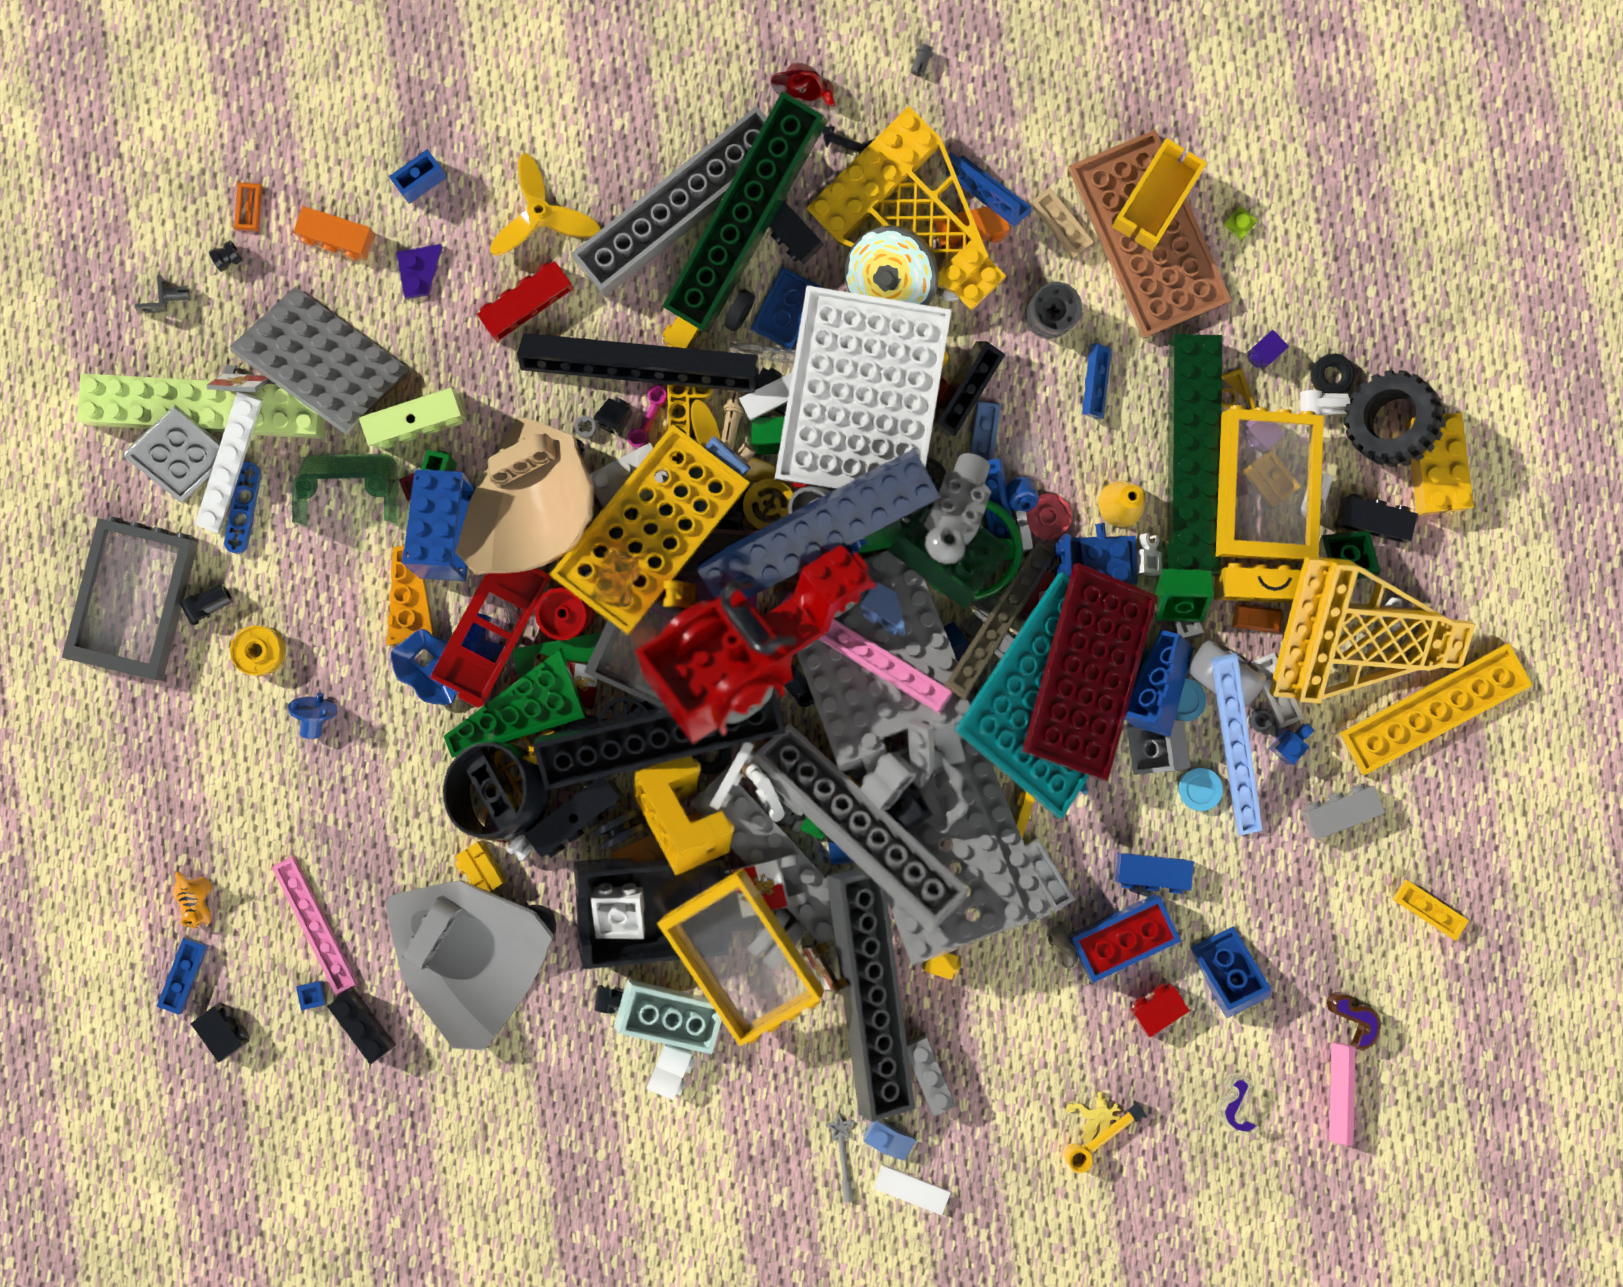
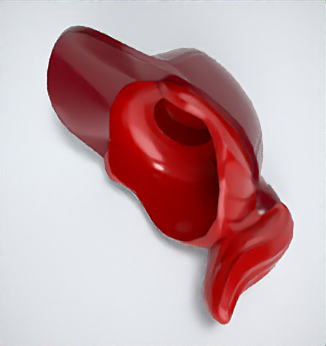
M793 63L785 72L776 73L771 77V86L779 95L783 91L795 99L809 102L822 97L825 104L832 107L836 105L833 84L829 80L821 79L818 72L810 65ZM805 88H807L805 92H803V93H800V92H799L800 89H805Z

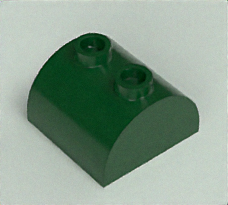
M1370 531L1321 535L1319 541L1320 558L1350 560L1377 577L1379 576L1381 571ZM1358 571L1356 579L1369 578Z

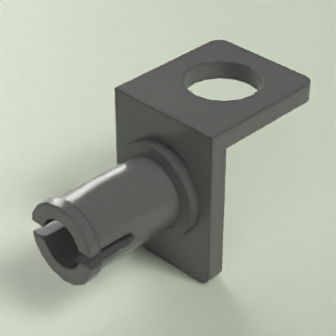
M157 275L159 303H140L134 305L140 314L167 312V303L169 301H190V295H188L190 293L189 286L167 287L163 277Z

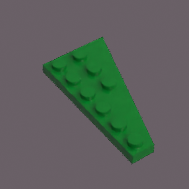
M562 648L447 732L443 737L451 757H456L463 750L475 744L484 742L503 743L585 718L587 714Z

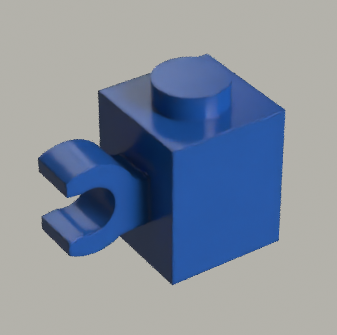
M1303 723L1295 733L1293 731H1284L1269 749L1286 765H1294L1310 748L1303 740L1308 738L1314 729L1308 723L1306 725Z

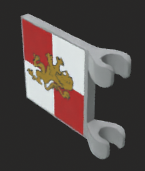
M226 365L224 373L207 384V390L257 392L267 383L274 382L263 374H235L236 369H238L237 365Z
M792 854L741 867L745 870L771 911L806 903V894L803 892L788 896L781 868L796 865V855ZM741 868L733 869L731 873L733 874ZM738 888L736 893L742 918L757 915L741 889Z

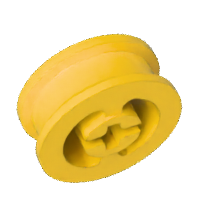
M764 479L758 481L746 492L743 501L745 517L748 523L757 531L772 524L759 520L753 513V506L758 505L760 513L764 516L766 512L764 504H770L773 499L772 494L759 497L761 493L775 491L780 493L787 501V507L781 508L780 501L776 497L774 500L775 510H769L767 514L768 519H773L777 516L783 518L789 515L788 506L793 492L786 484L779 480Z

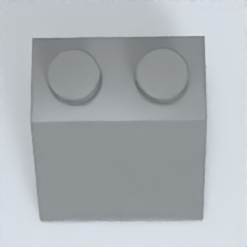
M1183 720L1174 721L1170 737L1137 727H1127L1134 775L1191 768Z

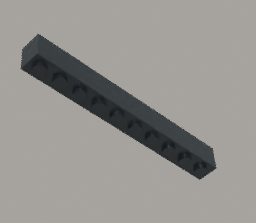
M523 333L517 351L521 371L755 393L759 375L758 355L529 333Z

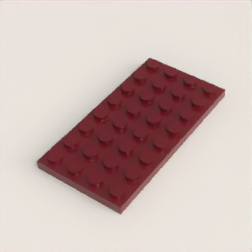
M1080 563L1074 564L1022 750L1023 753L1102 781L1109 780L1158 595Z

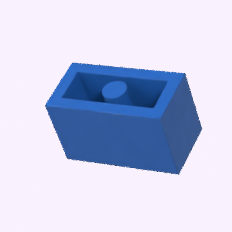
M427 149L391 174L389 178L408 204H411L446 179L447 176Z

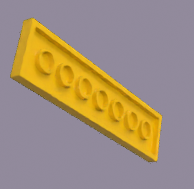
M1506 643L1464 665L1463 668L1451 672L1339 732V735L1361 775H1366L1533 685L1510 643Z

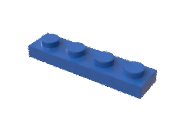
M1002 458L987 460L990 470L985 485L991 490L989 500L1003 507L1012 516L1011 507L1008 502ZM985 509L989 536L1012 539L1008 527L1002 519L992 511Z

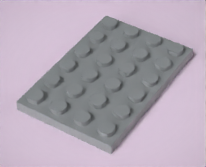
M294 287L230 346L232 353L345 435L360 423L359 417L368 415L409 372V368L297 287Z

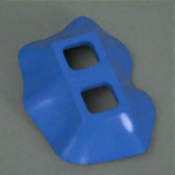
M420 629L392 649L390 657L393 671L397 679L411 686L422 701L430 704L450 705L454 702L458 692L430 678L449 641L437 638L425 629ZM422 649L428 651L433 657L426 667L420 666L415 661V657Z

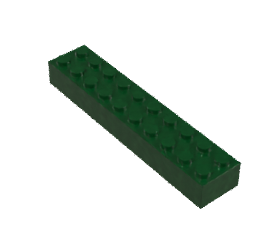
M781 92L665 300L663 308L707 333L710 332L824 130L828 120L823 114L787 93Z
M1174 334L1169 339L1167 569H1199L1211 571L1212 576L1221 573V557L1216 556L1222 414V335Z

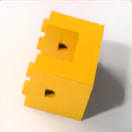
M692 756L655 764L635 773L633 796L675 875L729 853L734 831L731 820L726 818L722 811L690 824L678 801L696 794L701 768L697 759H693Z

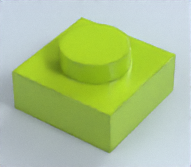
M1240 205L1224 223V226L1242 240L1258 220Z

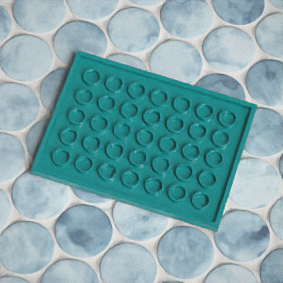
M1058 573L954 731L1053 815L1063 819L1089 776L1022 752L1070 581L1066 574ZM1145 647L1142 653L1137 675L1150 652Z

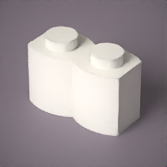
M664 1044L647 1090L674 1100L676 1094L681 1095L686 1083L682 1080L684 1073H690L695 1059L691 1058L693 1051Z

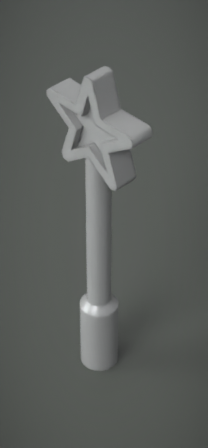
M836 1113L835 1122L826 1123V1127L833 1130V1141L838 1137L843 1175L844 1202H852L854 1199L852 1184L848 1174L844 1137L850 1138L847 1128L853 1122L852 1120L843 1121L840 1114Z

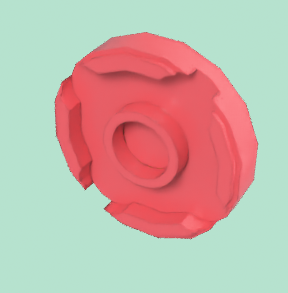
M1050 493L1039 495L1036 507L1026 512L1030 533L1041 540L1057 539L1065 534L1071 525L1072 511L1069 504L1059 495Z

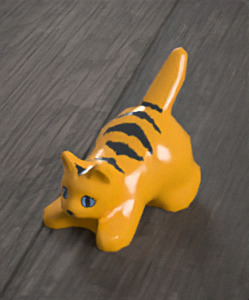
M176 872L173 896L180 906L182 915L180 924L193 929L199 927L201 922L209 924L211 922V913L205 903V896L210 893L212 887L210 881L205 877L186 880L182 873Z

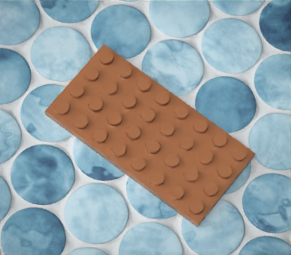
M1156 129L1068 167L1143 339L1232 301L1187 198H1185L1153 251L1135 242L1136 236L1133 234L1129 238L1112 228L1122 208L1162 145Z

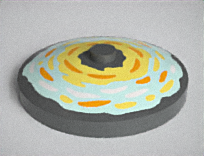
M881 226L861 236L852 246L847 256L845 281L849 293L928 306L937 290L939 273L936 258L929 245L918 234L900 226Z

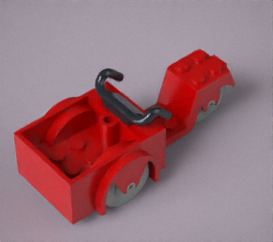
M841 545L804 567L793 597L762 617L740 591L751 590L753 582L751 580L732 581L725 586L719 598L703 601L687 608L667 625L662 634L635 650L642 675L692 744L716 728L723 736L727 733L725 722L736 723L753 715L769 700L773 688L780 697L784 696L783 685L792 679L790 663L792 662V655L826 634L833 618L851 609L863 597L866 590L876 588L877 583L868 573V566L857 552L853 554Z

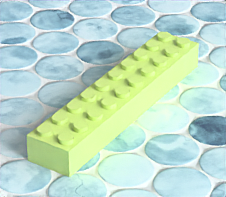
M81 373L77 421L88 426L149 429L169 409L177 405L207 432L224 433L238 391L207 390V384L211 382L207 380ZM266 384L257 392H245L263 400L252 435L324 439L325 419L278 385Z

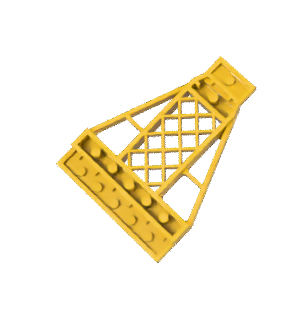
M909 105L806 208L840 245L850 249L854 243L847 241V239L870 216L881 226H890L886 221H897L896 226H900V221H913V232L921 238H929V247L933 254H946L945 266H938V286L955 294L971 311L1006 278V275L989 259L941 137ZM940 148L951 176L937 190L931 191L914 173ZM908 179H910V180L912 181V183H905V182H906ZM952 183L956 186L970 221L969 226H965L939 199V196ZM902 188H914V199H901ZM918 188L929 199H918ZM898 190L897 200H887ZM914 204V215L901 216V205ZM918 204H931L930 216H917ZM934 204L946 216H934ZM884 205H897V216L884 217ZM879 207H880V215L876 212V210H877ZM917 221H930V233H917ZM934 221H947V231L933 233ZM950 221L961 232H950ZM933 237H946V249H933ZM950 237H963V249H950ZM949 254H956V255L949 261Z
M1305 556L1269 693L1273 697L1295 698L1299 702L1321 703L1324 698L1417 670L1430 671L1440 667L1461 669L1463 668L1476 624L1472 621L1447 618L1350 560ZM1358 571L1376 581L1371 600L1368 604L1349 603ZM1388 588L1414 603V608L1381 606L1380 602L1384 589ZM1359 614L1369 616L1362 620ZM1381 616L1390 618L1384 622ZM1356 618L1358 624L1348 630L1345 624ZM1403 618H1408L1411 620L1405 623ZM1377 619L1380 625L1370 632L1367 626ZM1399 621L1402 627L1391 633L1389 628ZM1420 623L1418 633L1413 636L1410 630ZM1363 630L1366 636L1355 642L1353 636ZM1385 631L1388 637L1377 644L1375 638ZM1407 634L1409 639L1399 646L1396 640ZM1349 640L1352 646L1342 653L1339 647ZM1371 642L1373 648L1363 655L1360 649ZM1393 644L1395 650L1385 656L1382 651ZM1413 646L1411 655L1406 658L1404 652ZM1332 663L1352 665L1348 681L1326 687ZM1362 666L1389 668L1359 677Z

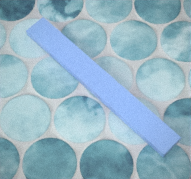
M1234 653L1211 658L1238 835L1263 831L1238 656Z

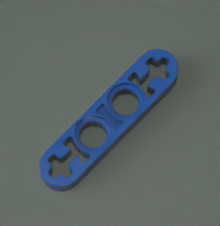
M251 462L242 464L233 492L224 539L225 548L234 554H241L248 548L262 471L258 465ZM250 467L255 472L254 476L249 477V483L253 484V488L241 485L242 482L247 483L248 476L244 475V472L249 471ZM245 490H249L251 492V500L247 503H242L240 494ZM244 513L247 517V522L243 526H238L235 522L236 516ZM233 528L245 531L244 534L239 533L238 540L242 541V545L237 546L236 549L234 545H231V541L237 539V533L233 532Z

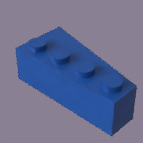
M1160 630L1135 679L1125 720L1132 726L1168 737L1171 736L1194 649L1180 634Z

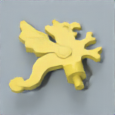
M1102 1091L1097 1092L1098 1098H1095L1097 1108L1087 1109L1081 1103H1070L1066 1106L1068 1112L1072 1113L1075 1111V1108H1078L1086 1119H1091L1083 1127L1084 1133L1082 1138L1085 1140V1145L1092 1141L1097 1133L1098 1125H1100L1098 1135H1100L1112 1125L1110 1124L1111 1120L1118 1121L1120 1119V1116L1112 1115L1114 1111H1121L1120 1108H1117L1118 1104L1115 1103L1111 1109H1108L1106 1097H1103Z

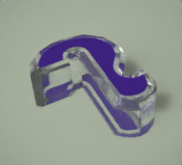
M1231 1072L1223 1081V1085L1229 1091L1219 1097L1216 1102L1215 1112L1219 1121L1232 1132L1248 1136L1256 1133L1260 1128L1255 1122L1239 1115L1250 1093L1252 1084L1241 1072Z

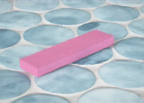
M1333 1042L1331 1043L1329 1140L1345 1146H1352L1354 1134L1356 1047Z

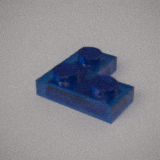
M480 613L477 614V616L491 623L492 617ZM473 622L461 646L496 663L504 645L485 640L488 629Z

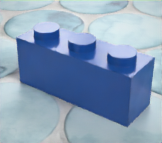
M1117 852L1115 881L1121 883L1122 888L1135 889L1136 885H1144L1145 890L1159 891L1160 887L1169 888L1170 893L1183 894L1184 890H1191L1194 861Z

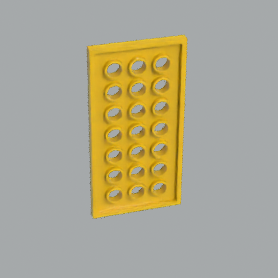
M672 425L582 534L578 543L568 551L554 568L550 576L629 636L666 590L664 589V581L674 580L748 488L750 482L676 426ZM680 453L683 455L684 460L680 464H673L670 461L671 455ZM692 468H700L703 471V475L699 479H694L689 475V472ZM658 472H666L669 475L668 480L664 483L657 482L655 475ZM718 482L722 485V490L715 494L710 492L708 487L711 483ZM678 486H684L688 489V494L680 498L674 494V490ZM650 490L653 492L654 497L652 500L645 502L640 499L641 492ZM704 501L708 507L704 512H697L693 508L694 503ZM662 505H670L673 508V512L669 516H663L659 513V509ZM628 509L638 511L639 514L635 520L625 518L624 514ZM683 519H688L692 522V528L688 531H683L678 527L679 522ZM649 523H653L658 527L657 532L653 535H648L644 532V527ZM614 527H619L623 530V535L619 539H613L609 536L610 530ZM667 538H673L677 541V546L672 550H668L663 546V542ZM633 542H639L643 548L640 553L633 554L628 550L629 545ZM604 546L607 548L608 553L603 558H597L594 555L595 548ZM659 557L662 560V564L659 568L652 569L648 566L649 559ZM617 561H624L627 564V569L622 573H617L613 570V565ZM583 565H589L592 568V573L588 577H582L578 574L579 568ZM636 576H644L647 583L644 587L637 588L632 584L633 579ZM609 580L612 583V587L607 592H601L598 589L599 582ZM624 594L630 596V605L627 607L619 606L617 604L619 596Z

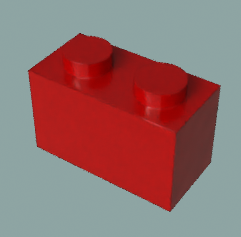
M1165 983L1158 985L1153 989L1154 994L1148 998L1145 996L1140 997L1133 1002L1134 1007L1130 1009L1149 1038L1190 1012L1176 988L1170 983L1168 985Z

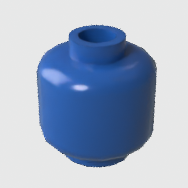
M1018 477L1009 482L1007 485L1008 502L1014 511L1027 512L1036 507L1039 495L1033 480L1027 477Z

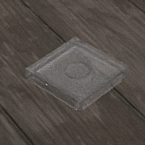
M1043 432L996 439L998 458H1002L1007 485L1018 477H1027L1034 482L1050 480Z

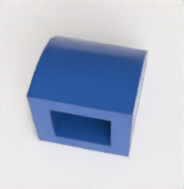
M833 841L828 842L831 866L855 863Z

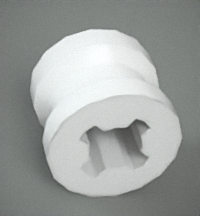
M522 835L513 840L507 852L518 856V860L522 863L534 848L526 837Z

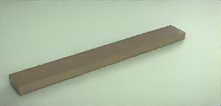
M1038 540L1035 542L1033 549L1029 551L1015 577L1006 587L944 684V687L965 700L1055 558L1053 550Z

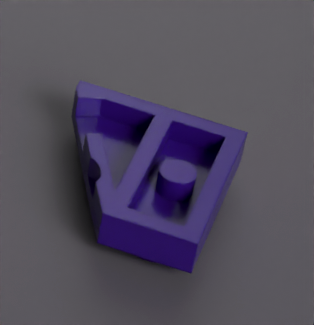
M442 244L397 252L405 299L423 297L430 294L439 258L443 252Z

